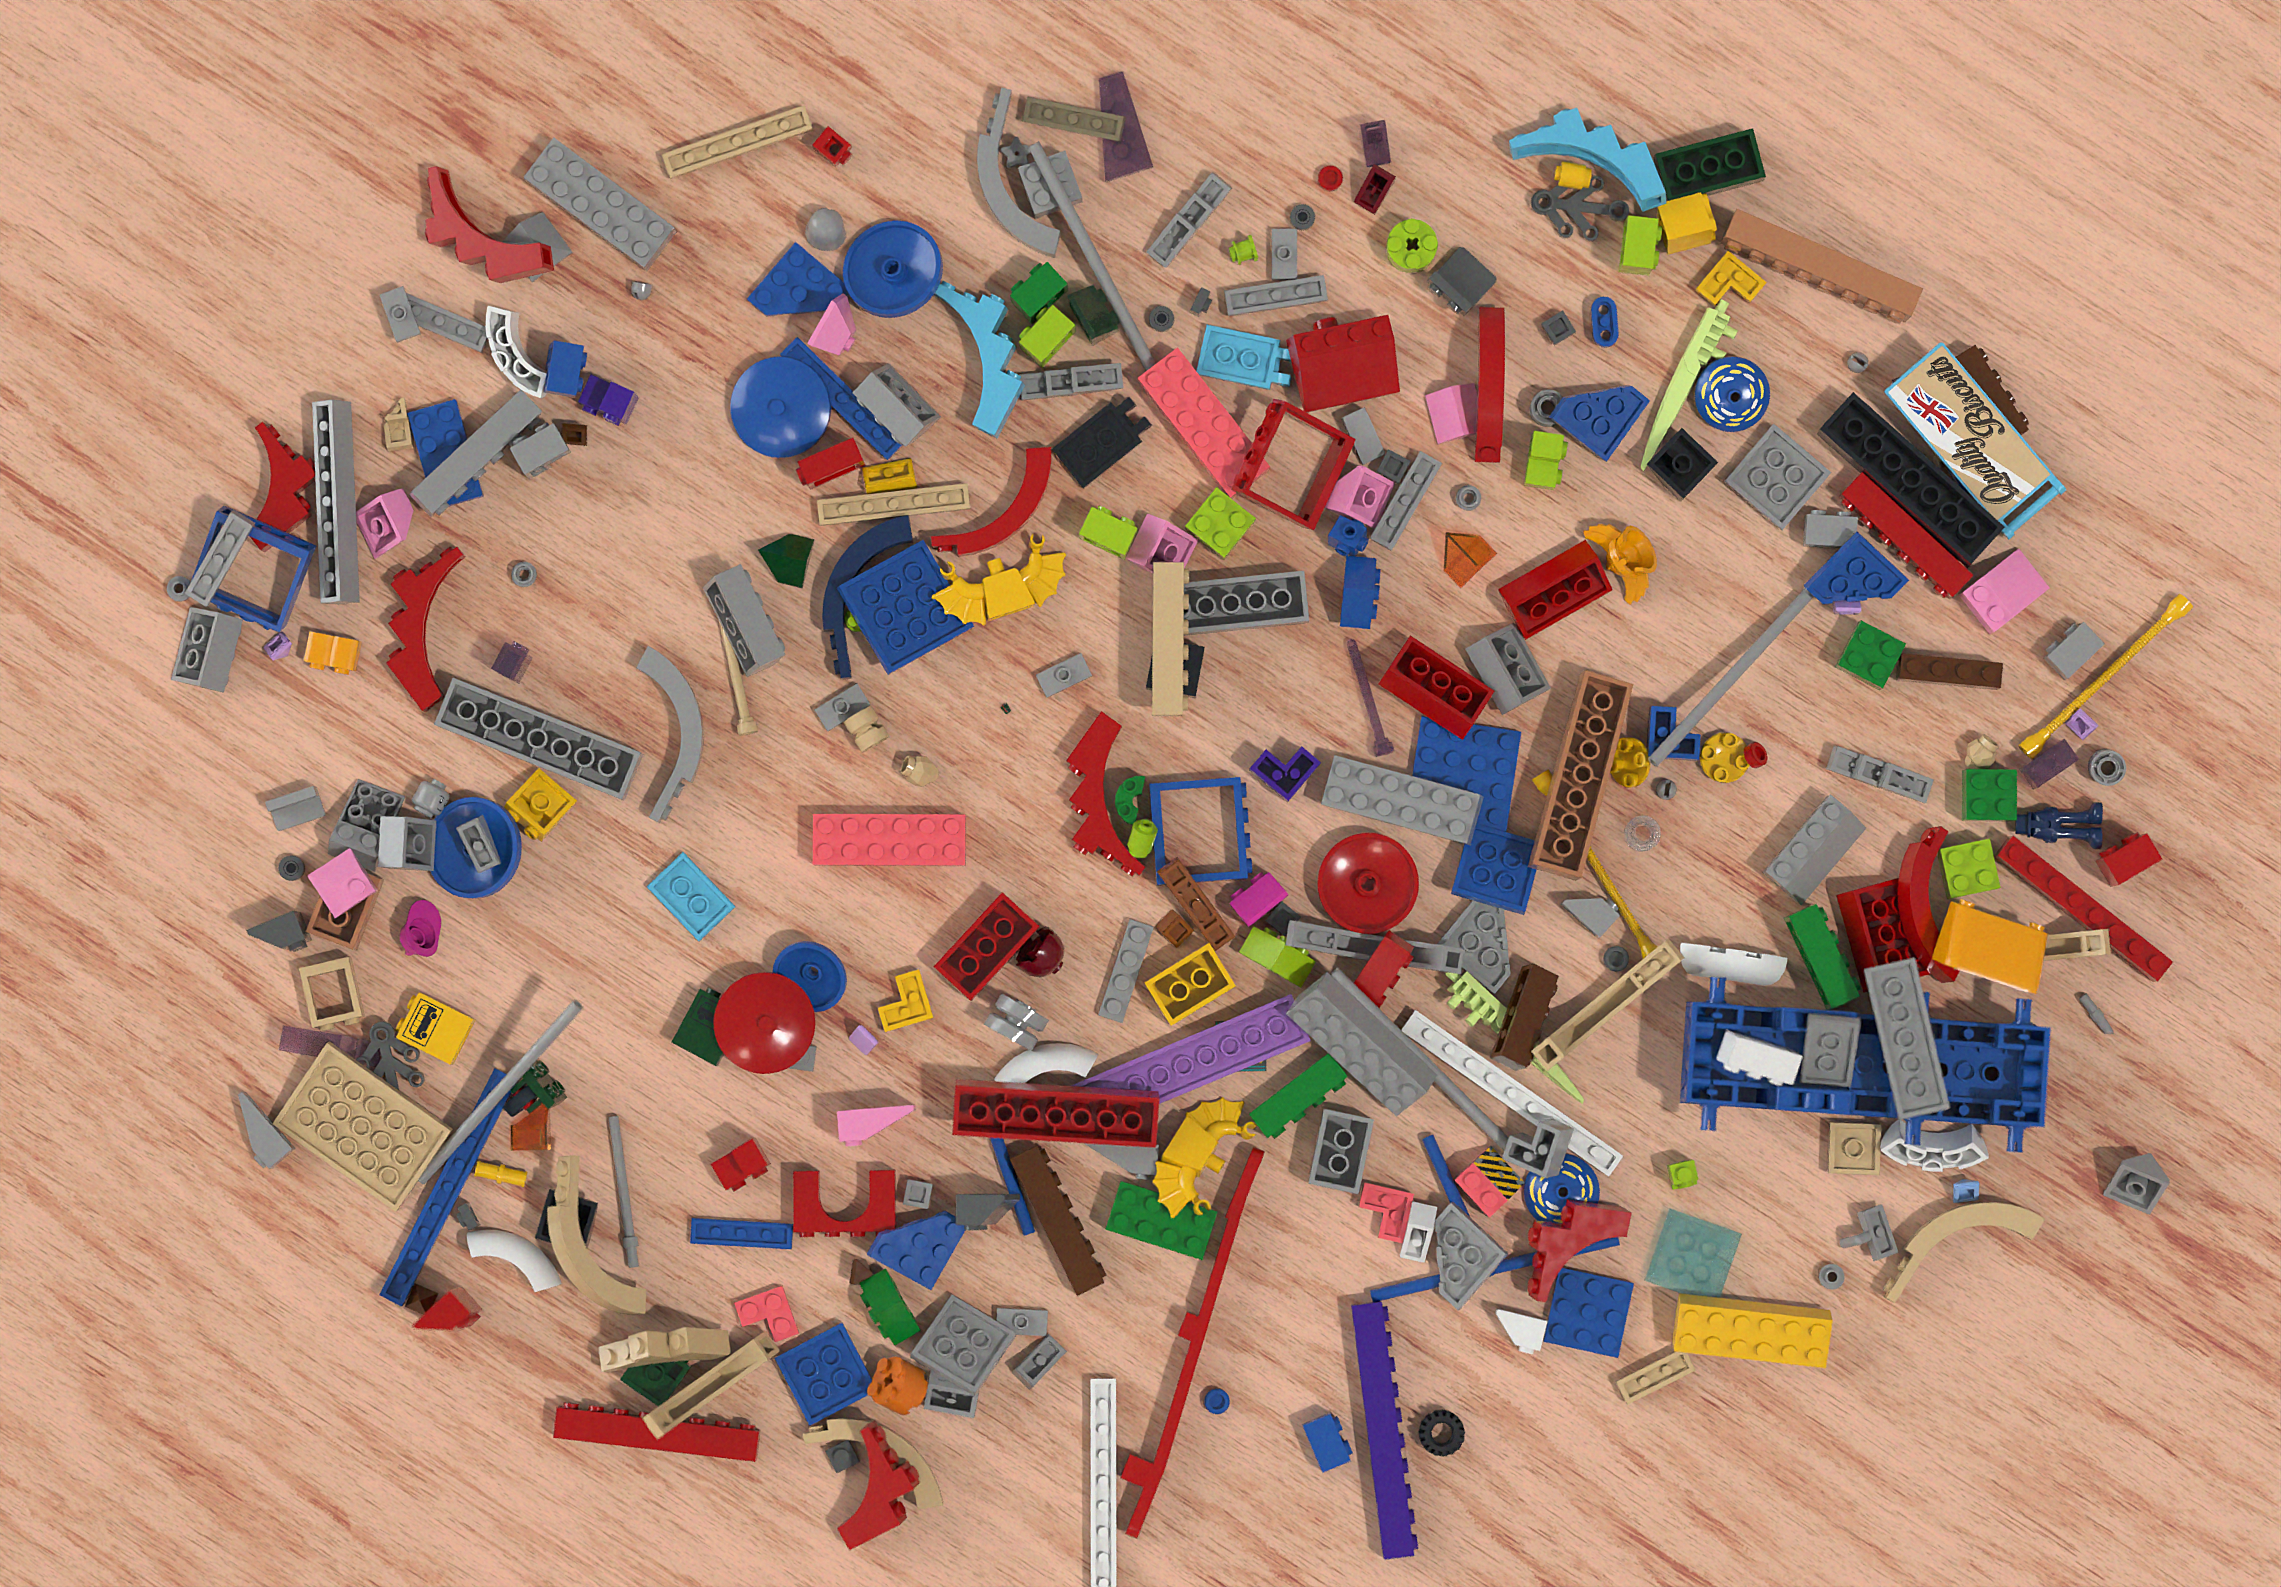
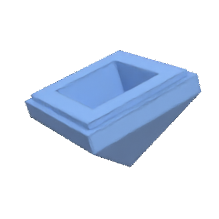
M1962 1179L1953 1184V1203L1979 1200V1181Z

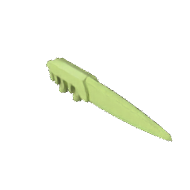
M1720 299L1716 309L1707 308L1670 381L1646 445L1641 463L1642 471H1645L1646 464L1653 458L1676 419L1701 372L1700 365L1706 367L1711 356L1716 359L1726 356V352L1716 348L1722 334L1732 339L1737 335L1738 330L1727 325L1730 321V316L1724 313L1729 303Z
M1467 971L1461 975L1446 972L1445 975L1453 981L1447 990L1450 993H1454L1447 1002V1005L1455 1009L1461 1001L1464 1002L1463 1006L1473 1011L1465 1020L1469 1026L1473 1027L1481 1018L1485 1026L1491 1024V1029L1499 1034L1507 1008ZM1539 1041L1535 1044L1534 1049L1540 1044ZM1534 1055L1531 1064L1562 1090L1583 1104L1584 1099L1561 1067L1555 1064L1547 1071Z

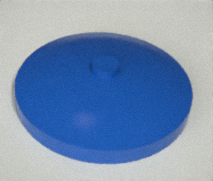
M906 221L882 222L864 231L850 246L843 265L844 284L853 301L867 313L883 318L901 317L920 309L935 294L943 273L942 255L932 236L920 226Z
M772 357L753 364L740 376L731 396V418L740 438L754 451L769 457H792L812 448L824 435L831 417V398L824 380L811 366L790 357Z
M479 797L462 798L444 807L442 813L434 819L436 820L434 871H430L432 876L443 889L458 897L478 899L499 892L513 878L521 859V835L514 818L500 804ZM483 815L501 863L478 874L456 828L465 822Z

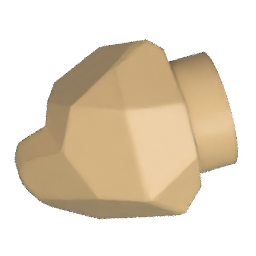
M1985 734L1980 739H1975L1968 743L1967 756L1965 758L1967 768L1989 769L1994 763L1996 750L1999 748V745Z
M908 755L901 767V774L906 776L908 782L916 786L924 787L936 781L939 777L938 769L927 756L911 757Z

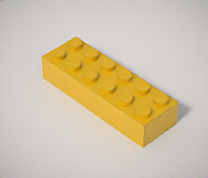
M1679 1293L1672 1339L1673 1349L1675 1352L1826 1368L1833 1319L1831 1311L1825 1309Z

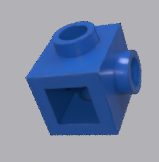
M1342 515L1339 516L1328 535V545L1335 548V551L1342 556H1356L1359 551L1363 552L1369 541L1367 538V528L1362 522L1356 519L1350 520Z

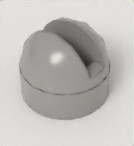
M632 281L631 293L633 297L640 300L647 299L650 296L652 284Z
M1856 352L1849 357L1847 362L1848 368L1854 373H1861L1868 366V358L1865 354ZM1855 357L1858 360L1864 362V366L1853 361V358Z
M1662 780L1656 787L1658 797L1663 800L1673 798L1677 792V787L1671 780ZM1666 783L1670 784L1668 796L1664 795Z

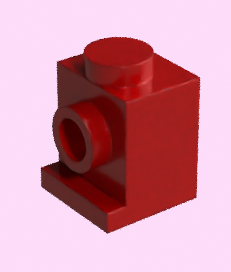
M829 126L812 144L813 149L835 167L839 163L845 165L852 156L850 152L852 149L851 144ZM838 146L839 152L832 154L830 148Z

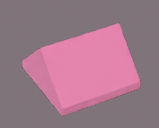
M1474 383L1450 386L1425 395L1437 444L1476 435L1478 396Z

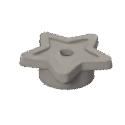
M1014 137L1011 146L1000 149L1007 157V168L1028 164L1029 146L1022 145L1018 137ZM1016 151L1019 152L1018 156L1014 154Z

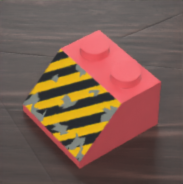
M1491 1145L1454 1178L1459 1187L1489 1218L1525 1183Z

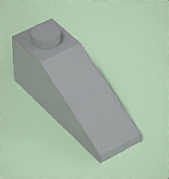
M241 1092L238 1097L251 1147L256 1154L254 1159L262 1168L267 1166L269 1169H273L296 1148L273 1125V1122L247 1092Z
M1084 1143L1128 1172L1136 1173V1179L1151 1180V1175H1156L1155 1162L1158 1161L1159 1145L1157 1144L1156 1148Z

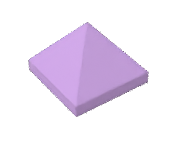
M281 631L263 648L272 660H277L288 656L292 643L285 633Z
M2081 708L2065 722L2082 740L2099 726Z

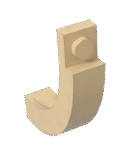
M2108 929L2048 935L2044 961L2109 955L2111 951Z
M765 1330L643 1417V1420L657 1439L776 1355L780 1350Z
M857 1418L827 1419L828 1429H824L823 1425L808 1427L809 1432L803 1434L804 1444L839 1439L865 1443L860 1430L871 1421ZM877 1423V1425L884 1429L886 1441L890 1448L896 1451L899 1459L898 1463L902 1464L908 1460L911 1466H914L919 1473L920 1483L913 1490L917 1509L943 1506L944 1503L939 1484L923 1455L903 1436Z

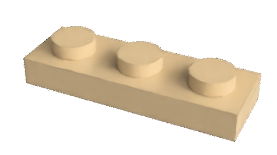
M1673 1352L1615 1382L1628 1405L1696 1370L1687 1353Z

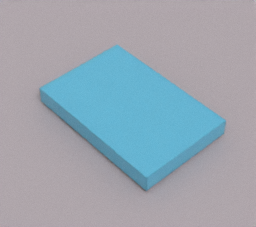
M684 852L647 886L699 942L736 907Z

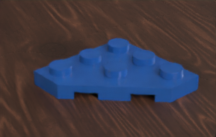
M795 242L747 300L767 317L826 311L833 299L842 293L847 298L850 295L843 281Z
M1619 386L1564 396L1549 418L1602 461L1607 462L1650 400L1633 386Z
M1857 531L1804 584V587L1822 604H1830L1833 601H1865L1867 598L1876 597L1889 599L1909 579Z
M947 1211L936 1213V1216L926 1219L921 1218L903 1224L902 1227L879 1232L866 1255L932 1290L965 1232L964 1225H956V1216Z

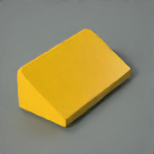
M911 458L862 468L867 494L917 488Z

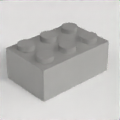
M1323 1109L1308 1184L1359 1194L1374 1119Z

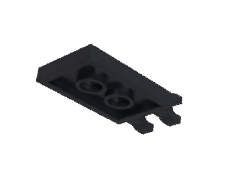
M1130 397L1117 407L1110 402L1052 448L1083 489L1140 445L1143 441L1139 438V435L1152 426L1146 417H1143L1135 425L1126 414L1137 406Z

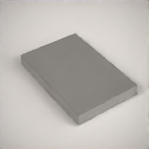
M1808 1015L1800 1083L1851 1087L1860 1028L1859 1018Z

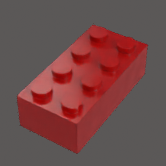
M1411 635L1378 683V685L1462 740L1495 692Z
M1002 892L933 967L972 1001L1034 935L1040 926Z

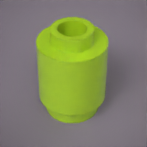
M1142 819L1134 822L1127 843L1128 852L1132 856L1145 858L1152 851L1158 832L1157 827L1152 821Z

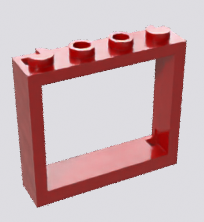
M1273 399L1266 409V416L1262 425L1256 430L1255 440L1245 454L1243 466L1240 472L1236 474L1231 490L1302 528L1314 531L1356 439L1286 401ZM1285 413L1333 439L1298 515L1249 490Z

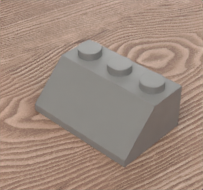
M889 363L871 372L853 391L858 403L862 407L868 408L874 414V419L877 423L885 426L892 433L893 439L905 447L917 440L941 418Z
M190 607L171 680L224 693L229 679L231 663L235 657L238 637L241 634L243 619L219 612Z
M1515 623L1482 638L1466 648L1483 683L1495 691L1492 698L1502 715L1551 689Z

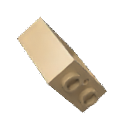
M352 957L299 968L312 1028L319 1027L320 1032L335 1028V1023L344 1021V1025L347 1026L359 1023V1018L365 1017ZM345 969L354 1012L319 1019L310 977Z

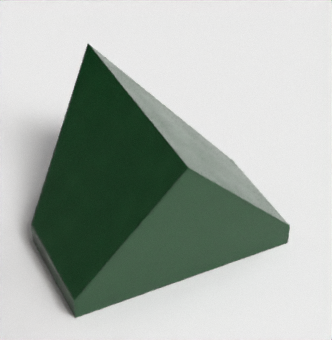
M788 534L758 549L778 583L803 589L814 539Z

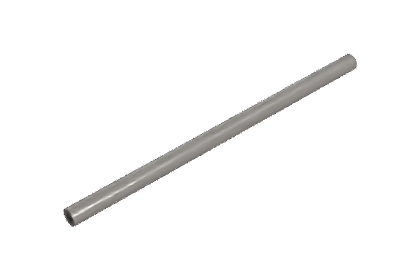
M1038 141L1028 148L1142 365L1147 371L1156 362Z
M1806 588L1648 758L1652 765L1658 767L1811 601L1814 596Z
M1336 968L1330 975L1437 1074L1434 1082L1505 1151L1509 1138L1339 968Z
M573 1000L444 1143L418 1180L420 1183L425 1184L581 1012L583 1006L578 1001Z

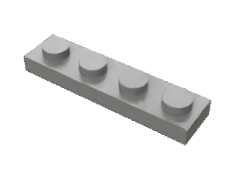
M1324 275L1224 291L1228 317L1328 301Z
M407 294L419 327L482 353L488 340L485 326Z
M1422 451L1419 452L1372 533L1371 540L1392 551L1441 467V462Z
M236 510L230 513L186 590V595L205 607L210 604L253 529L255 522Z
M1129 920L1098 1014L1099 1016L1123 1023L1154 928L1153 926Z

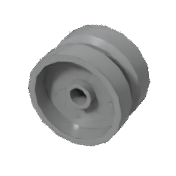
M1000 994L995 1006L1007 1014L1006 1018L996 1013H990L984 1025L1032 1051L1038 1039L1035 1035L1026 1031L1027 1027L1029 1026L1040 1032L1045 1029L1049 1020L1035 1013L1036 1010L1017 999L1014 1001Z

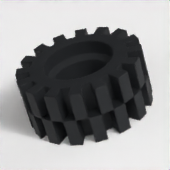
M1435 1410L1430 1414L1428 1413L1420 1423L1419 1439L1428 1452L1435 1456L1445 1457L1454 1454L1455 1451L1461 1448L1465 1439V1429L1462 1421L1454 1413L1446 1410ZM1439 1423L1447 1424L1452 1431L1451 1438L1445 1443H1438L1432 1437V1430Z

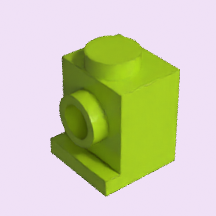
M1690 1159L1667 1165L1672 1190L1691 1187L1697 1184L1699 1179L1694 1160Z

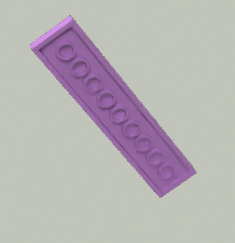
M1290 994L1071 1086L1159 1091L1160 1104L1311 1041V1039L1286 1014L1294 1002L1293 996Z

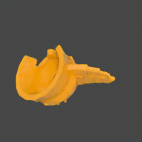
M1600 523L1597 526H1589V530H1584L1585 539L1596 542L1607 552L1606 569L1613 571L1618 576H1622L1626 589L1624 600L1629 605L1633 601L1638 602L1641 596H1645L1646 588L1649 587L1648 574L1654 572L1657 567V557L1650 540L1640 529L1631 525L1627 526L1623 532L1611 524L1604 525Z

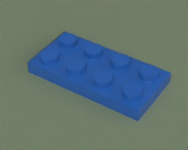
M456 399L407 413L425 478L468 439ZM471 479L465 485L468 489L458 499L453 496L447 503L453 506L484 497L479 479L476 482Z

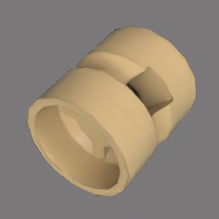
M872 706L859 711L844 721L850 734L856 735L855 742L862 753L890 737L883 724L877 723L878 716Z

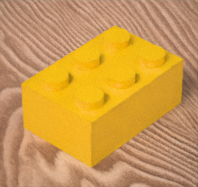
M1210 943L1145 982L1146 987L1170 1026L1236 987Z

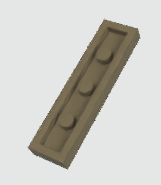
M1027 97L1022 121L1121 142L1126 117Z

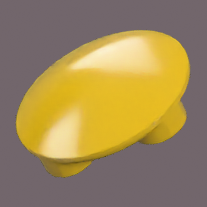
M1718 733L1707 739L1700 752V764L1705 774L1712 780L1720 783H1730L1741 778L1750 766L1744 757L1746 743L1733 733Z
M1633 737L1620 738L1618 740L1610 770L1617 783L1626 788H1633L1645 781L1650 771L1648 750L1645 745Z

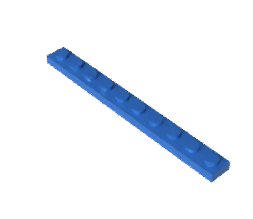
M494 1068L474 1110L507 1075L506 1073ZM510 1090L449 1157L379 1294L380 1296L401 1307L404 1305L512 1093Z

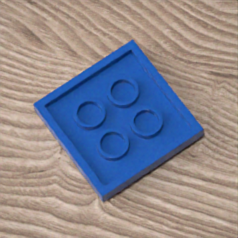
M1476 824L1471 845L1464 844L1451 894L1524 915L1537 870L1528 867L1535 840Z
M1562 1268L1556 1278L1543 1342L1618 1358L1634 1283Z
M843 1322L775 1357L809 1426L868 1395L867 1388L872 1382V1378Z

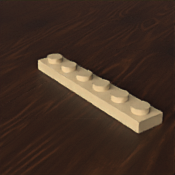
M805 105L664 153L662 156L669 177L673 179L813 131Z
M968 483L822 499L817 500L820 526L897 518L906 515L914 516L970 509Z

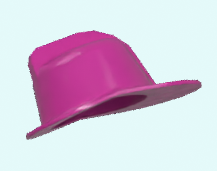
M419 900L411 905L406 924L400 931V942L407 956L420 955L429 957L437 951L441 930V917L438 909L429 901Z

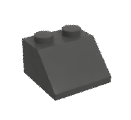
M291 911L246 930L248 935L281 949H287L290 952H296L308 947L306 942L312 940L310 933L306 932L307 926L303 916L298 911Z
M956 1194V1225H964V1230H987V1225L997 1224L1020 1200V1194Z

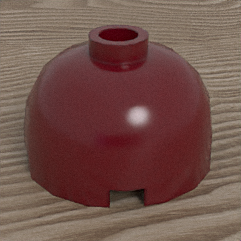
M1045 926L1036 931L1039 936L1034 941L1030 938L1016 956V961L1019 962L1016 966L1029 976L1045 977L1051 973H1057L1063 966L1064 945L1062 940L1051 928Z

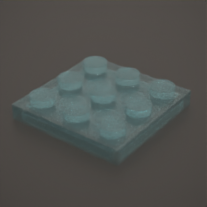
M1669 1209L1644 1280L1682 1294L1720 1298L1742 1234Z

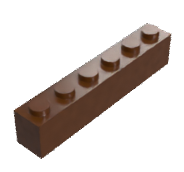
M1037 1145L1011 1158L1010 1161L1076 1295L1079 1296L1105 1283L1103 1277L1107 1276L1101 1262L1095 1263L1092 1254L1096 1252L1090 1240L1084 1241L1080 1233L1084 1230L1078 1216L1073 1218L1069 1210L1073 1205L1067 1193L1062 1195L1058 1188L1062 1183L1056 1171L1051 1172L1047 1165L1051 1160L1045 1148L1040 1150Z

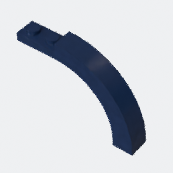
M909 515L885 521L865 532L843 553L831 573L823 600V630L825 632L834 631V635H830L832 650L837 649L838 659L834 660L835 674H840L842 680L852 679L844 626L845 602L837 587L856 577L862 568L878 554L898 545L912 543L913 538Z

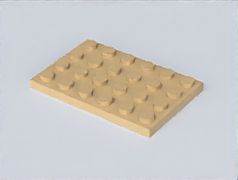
M330 1041L326 1043L273 1122L274 1126L395 1212L399 1210L453 1130Z

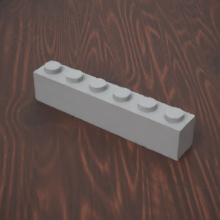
M520 390L414 488L410 496L430 517L435 513L440 516L450 506L447 502L453 496L458 499L468 489L465 485L471 479L476 482L486 473L484 469L486 465L490 462L493 465L505 455L502 451L508 445L513 447V442L522 437L520 434L526 428L531 431L541 421L538 417L542 411Z

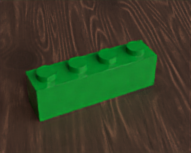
M1328 1053L1250 1112L1249 1115L1266 1138L1272 1136L1275 1139L1286 1131L1284 1125L1292 1120L1295 1124L1306 1115L1304 1112L1306 1108L1310 1105L1316 1108L1326 1100L1324 1095L1332 1089L1335 1093L1347 1083L1344 1079L1348 1076L1337 1061Z

